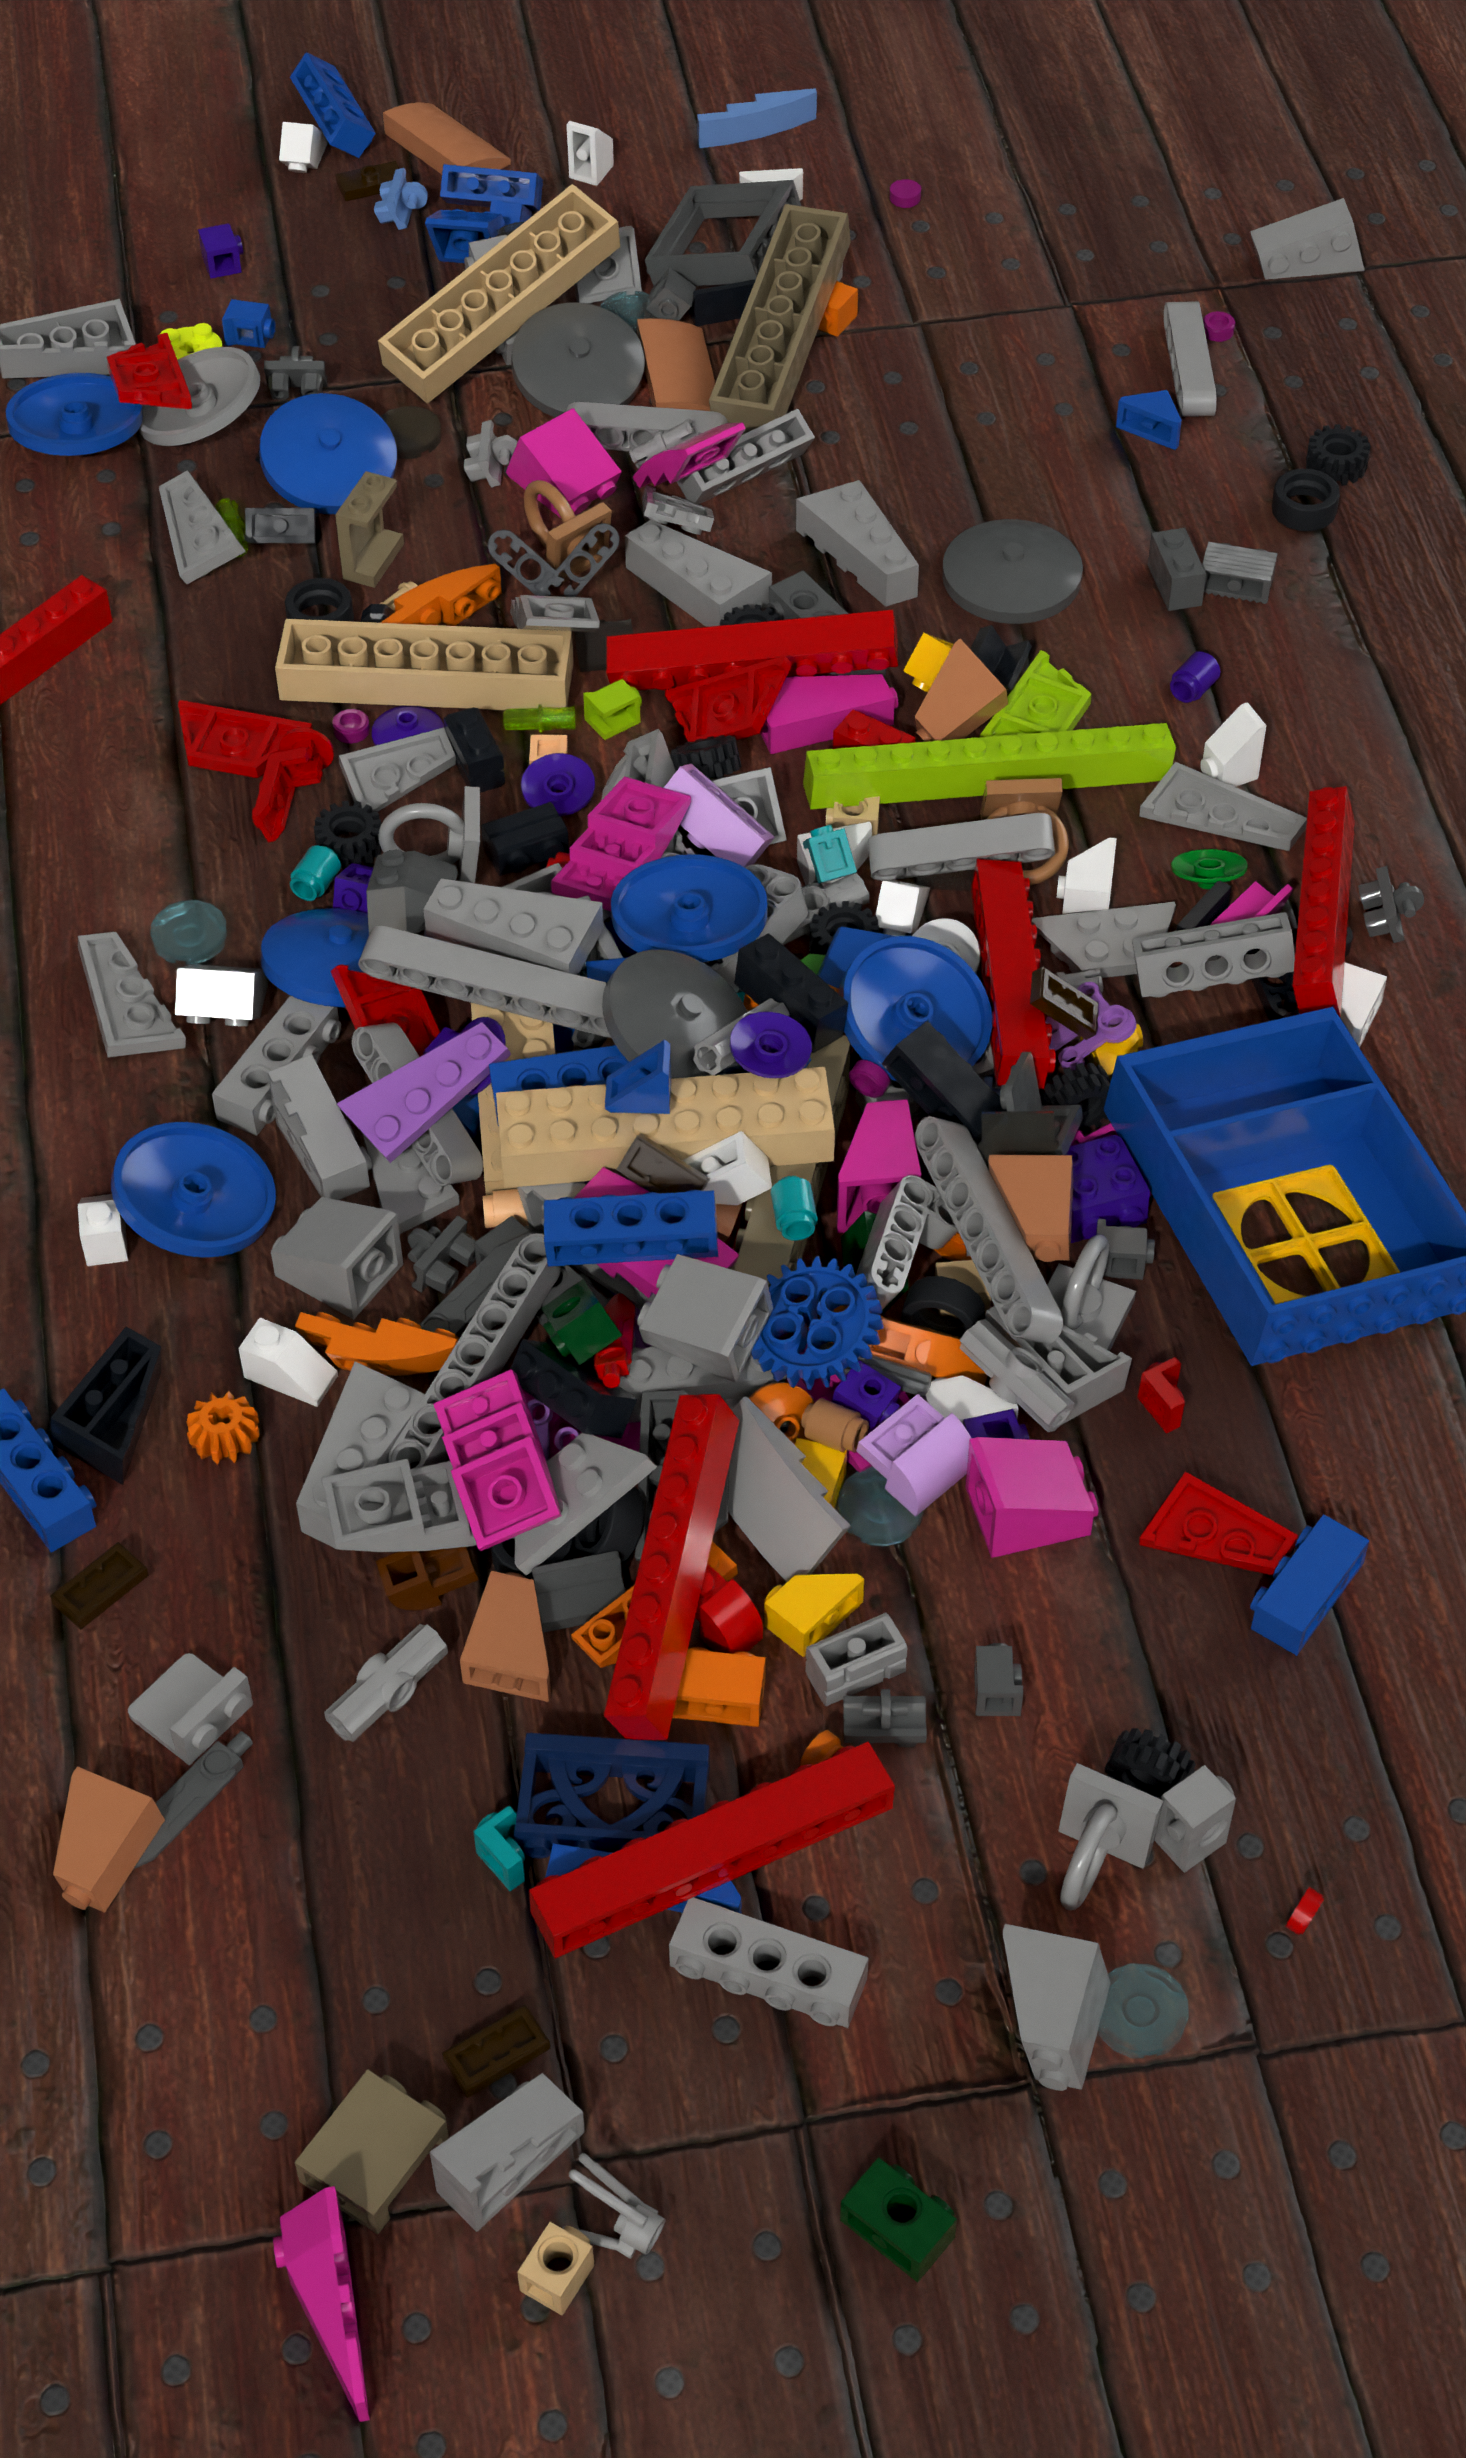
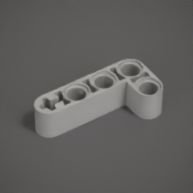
M755 864L744 867L761 881L767 894L768 914L766 925L755 940L769 933L782 944L808 915L801 882L798 877L764 865ZM738 952L722 959L702 962L724 978L735 992L740 989L734 984Z
M908 1175L880 1203L855 1276L861 1273L865 1274L868 1282L867 1286H874L877 1294L876 1300L880 1301L882 1310L903 1289L918 1242L931 1249H940L958 1232L935 1186L920 1177Z

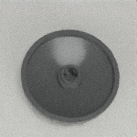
M576 302L556 304L532 315L517 332L511 356L512 374L520 392L533 406L555 418L565 413L568 405L574 402L628 405L640 389L645 366L641 342L627 322L605 308Z
M1001 519L975 525L954 538L944 554L942 578L949 596L967 612L989 621L1022 624L1047 619L1067 608L1074 601L1081 588L1083 564L1076 547L1058 531L1032 521Z
M646 950L625 959L607 981L602 998L603 1016L608 1032L619 1051L629 1062L663 1040L670 1043L671 1079L711 1076L708 1072L700 1071L693 1061L695 1056L694 1046L718 1031L721 1027L747 1013L738 994L717 972L699 960L669 950ZM736 1061L716 1075L741 1073L743 1067Z

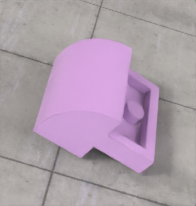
M917 1394L860 1440L856 1451L887 1479L885 1489L916 1517L967 1474L969 1440L972 1438L953 1413L944 1418Z

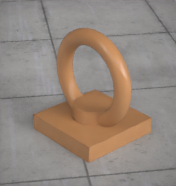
M535 480L529 483L525 489L524 508L528 522L540 543L546 548V562L555 570L593 527L601 523L611 525L612 510L604 502L575 516L566 498L549 482ZM538 494L543 495L553 504L563 524L550 531L547 529L539 512ZM598 530L594 536L598 540L592 548L589 547L588 543H585L582 547V550L589 552L597 563L603 557L596 553L603 546L609 548V530L604 533ZM577 556L572 559L570 568L572 573L577 576L591 568V564L588 558ZM565 570L559 573V576L564 578L562 583L570 579Z
M1062 778L986 781L980 809L981 820L1031 813H1045L1051 816L1055 854L1042 866L1033 870H1023V875L1029 878L1030 885L1039 884L1054 876L1064 864L1069 849L1066 828L1057 816L1062 796Z

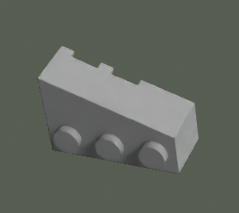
M1344 198L1250 231L1265 280L1365 271L1354 223Z
M995 1306L986 1310L985 1319L1012 1345L1024 1348L1038 1357L1044 1365L1043 1374L1075 1403L1073 1406L1074 1412L1066 1422L1125 1389L1132 1358L1122 1352L1115 1355L1097 1344L1098 1338L1088 1332L1082 1336L1063 1325L1061 1334L1053 1343L1044 1344L1020 1339L1009 1334Z

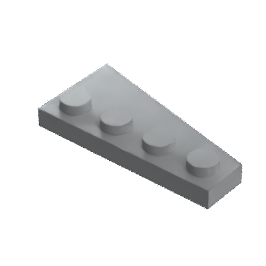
M188 470L159 486L179 576L186 584L204 577L210 571L246 552Z
M1178 762L1172 765L1142 803L1139 817L1290 851L1307 825V817Z
M117 932L78 936V950L107 1057L185 1048V1035L180 1028L176 1029L172 1023L171 1014L164 1004L160 1005L156 999L154 988L148 979H143L137 970L138 964Z

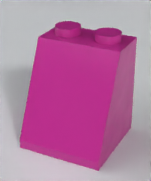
M574 408L521 436L506 470L509 478L523 489H526L528 484L535 480L549 482L566 498L575 515L584 511L593 500L597 498L604 500L612 495L617 489L616 483L622 473ZM538 494L537 500L560 517L553 504L546 497Z
M908 1099L883 1100L866 1104L838 1175L837 1233L846 1232L864 1211L877 1214L882 1200L905 1176L915 1175L921 1178Z
M976 1437L969 1440L965 1488L991 1558L1091 1535L1093 1517L1098 1516L1097 1501L1092 1491H1086L1083 1484L1084 1469L1082 1462L1078 1456H1072L1067 1441Z

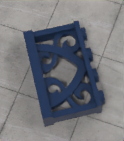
M526 1733L525 1756L514 1838L523 1853L529 1857L538 1859L549 1857L553 1843L614 1853L621 1850L629 1841L639 1837L645 1839L660 1833L658 1829L661 1826L674 1822L673 1818L664 1812L666 1808L679 1812L687 1820L705 1813L710 1771L709 1745ZM537 1772L550 1773L554 1787L553 1790L543 1791L534 1795ZM577 1775L594 1776L590 1782L572 1787V1785L583 1783L582 1779L577 1777ZM609 1777L623 1778L629 1792L645 1803L629 1816L609 1825L593 1814L580 1798L598 1791ZM637 1779L653 1780V1782L647 1783V1788L656 1791L652 1792L641 1787L636 1782ZM682 1782L695 1783L692 1807L684 1801L674 1798ZM560 1801L562 1805L551 1808L546 1815V1821L551 1818H559L563 1822L561 1826L536 1824L534 1822V1813L546 1803Z

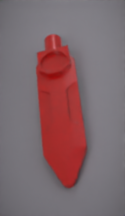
M622 1293L614 1295L604 1307L622 1336L596 1353L594 1358V1368L597 1370L598 1378L603 1380V1384L607 1388H616L620 1384V1377L630 1374V1364L632 1363L636 1308Z

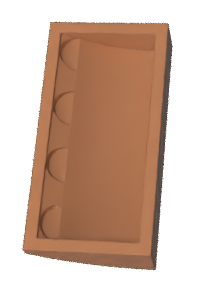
M409 103L383 112L385 134L440 174L443 171V164L489 169H502L511 164L509 157L433 104Z
M637 319V336L644 351V371L652 406L710 411L709 398L715 385V379L702 328L670 319Z

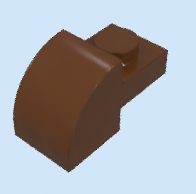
M468 1547L424 1552H396L376 1560L389 1601L394 1606L404 1610L416 1611L442 1605L440 1595L479 1580Z

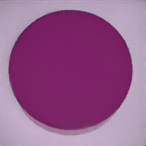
M909 179L893 182L890 186L889 196L891 203L900 208L914 207L921 200V186Z
M1216 311L1204 316L1203 324L1207 339L1222 342L1233 337L1235 320L1231 315Z
M346 709L337 713L333 718L334 736L343 743H358L369 735V719L363 711Z
M868 1060L857 1061L849 1072V1079L853 1087L871 1098L881 1097L891 1082L888 1074L880 1066Z

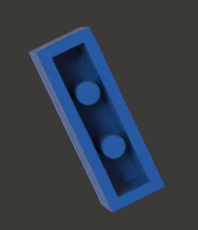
M443 164L440 197L448 204L490 207L491 199L521 203L531 211L538 212L541 207L543 179L537 173Z
M1324 1514L1314 1528L1307 1525L1296 1542L1295 1548L1297 1550L1291 1558L1285 1555L1281 1559L1273 1574L1274 1582L1269 1588L1262 1586L1253 1598L1250 1609L1254 1611L1251 1629L1297 1656L1364 1564L1370 1540Z

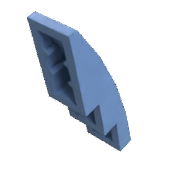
M816 88L755 94V102L726 104V112L697 114L699 148L729 145L758 139L792 129L816 119Z

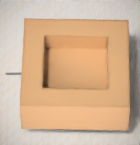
M531 735L529 765L545 755L568 753L567 735Z

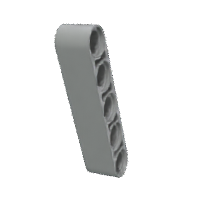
M1199 301L1165 302L1164 330L1180 417L1214 416L1216 412V388Z
M574 402L569 404L565 411L567 412L574 408L604 449L629 451V449L635 448L654 438L656 432L660 430L666 432L687 419L693 422L691 426L695 425L698 435L728 423L726 417L721 413L703 410Z
M1031 813L881 833L868 839L871 877L881 881L975 869L976 859L1026 863L1046 860L1055 854L1052 819L1050 815L1045 813Z
M394 1022L358 1027L353 1033V1052L372 1083L419 1058L418 1053L402 1028ZM452 1108L411 1144L431 1178L440 1186L477 1180L482 1174L483 1160L480 1151Z

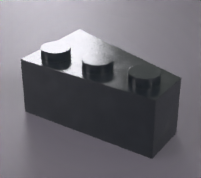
M126 1326L52 1415V1444L123 1485L161 1375L162 1347Z

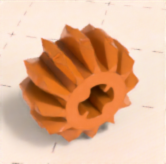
M230 1391L223 1398H217L211 1392L209 1402L196 1401L195 1412L189 1413L186 1421L188 1426L187 1437L189 1444L192 1445V1448H196L197 1454L200 1455L201 1459L212 1456V1460L218 1465L223 1457H229L235 1463L237 1453L250 1455L251 1443L257 1442L260 1435L258 1427L259 1418L257 1411H255L254 1407H250L249 1401L246 1400L245 1396L234 1400V1395Z

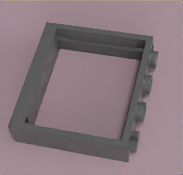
M794 180L690 186L644 260L647 266L646 272L650 275L653 286L656 285L669 268L673 269L694 286L724 285L756 280L784 205L801 206ZM760 216L739 252L683 255L704 219Z

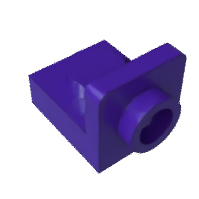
M351 863L335 877L333 908L368 913L366 890L373 867Z

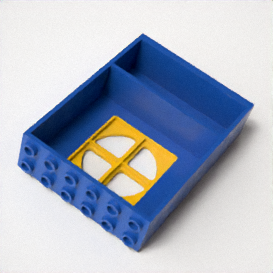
M1333 1007L1117 1056L1104 1112L1117 1135L1122 1138L1151 1194L1251 1366L1266 1362L1276 1363L1292 1355L1304 1352L1314 1353L1323 1347L1342 1342L1348 1344L1361 1337L1376 1333L1387 1334L1399 1327L1415 1323L1425 1324L1434 1318L1449 1314L1459 1315L1466 1312V1212ZM1298 1192L1320 1198L1342 1211L1350 1218L1352 1224L1315 1234L1309 1233L1303 1227L1286 1199L1285 1194ZM1256 1201H1269L1292 1239L1255 1249L1247 1248L1241 1236V1222L1245 1212ZM1351 1240H1361L1366 1244L1369 1253L1367 1275L1361 1283L1341 1288L1318 1249ZM1292 1255H1300L1306 1260L1324 1292L1303 1296L1288 1291L1267 1278L1257 1265Z

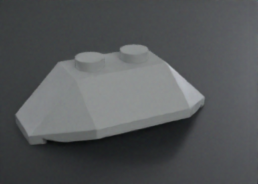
M659 729L627 743L623 751L625 756L615 766L603 789L602 799L624 776L664 788L676 773L664 736Z

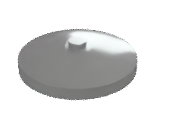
M214 347L197 351L178 359L191 395L192 409L142 405L143 422L138 431L150 443L162 446H176L203 439L226 427L247 409L260 387V373L252 357L238 348Z

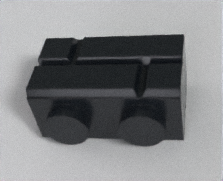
M473 707L448 714L444 717V728L456 755V766L466 785L469 787H480V793L502 787L505 784L503 754L498 745H496V741L479 709Z
M552 802L481 825L484 851L489 860L492 861L499 876L511 872H522L529 866L548 861L550 857L555 858L559 851L569 853L567 827L561 817L558 816V812Z

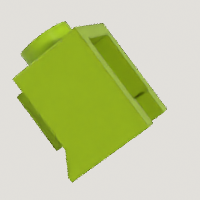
M623 679L595 692L583 693L585 721L604 740L641 723V696L635 687H630Z

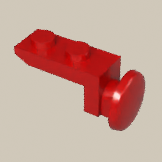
M295 728L288 731L280 741V752L269 754L263 779L259 784L256 805L252 810L254 825L261 830L268 843L276 841L285 829L295 787L320 783L323 774L322 769L328 767L333 761L334 749L331 741L324 734L316 730Z

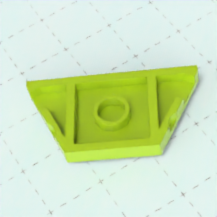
M1040 650L1007 696L1008 705L992 717L980 734V737L1073 730L1090 706L1092 694L1081 684L1076 683L1064 668L1057 670L1049 663L1050 655Z

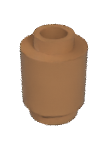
M820 1398L815 1404L810 1403L806 1407L802 1416L801 1426L805 1428L804 1433L807 1439L842 1453L846 1449L856 1453L858 1442L868 1434L869 1422L861 1418V1414L857 1411Z

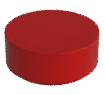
M1309 1886L1285 1927L1297 1935H1303L1324 1901V1895Z

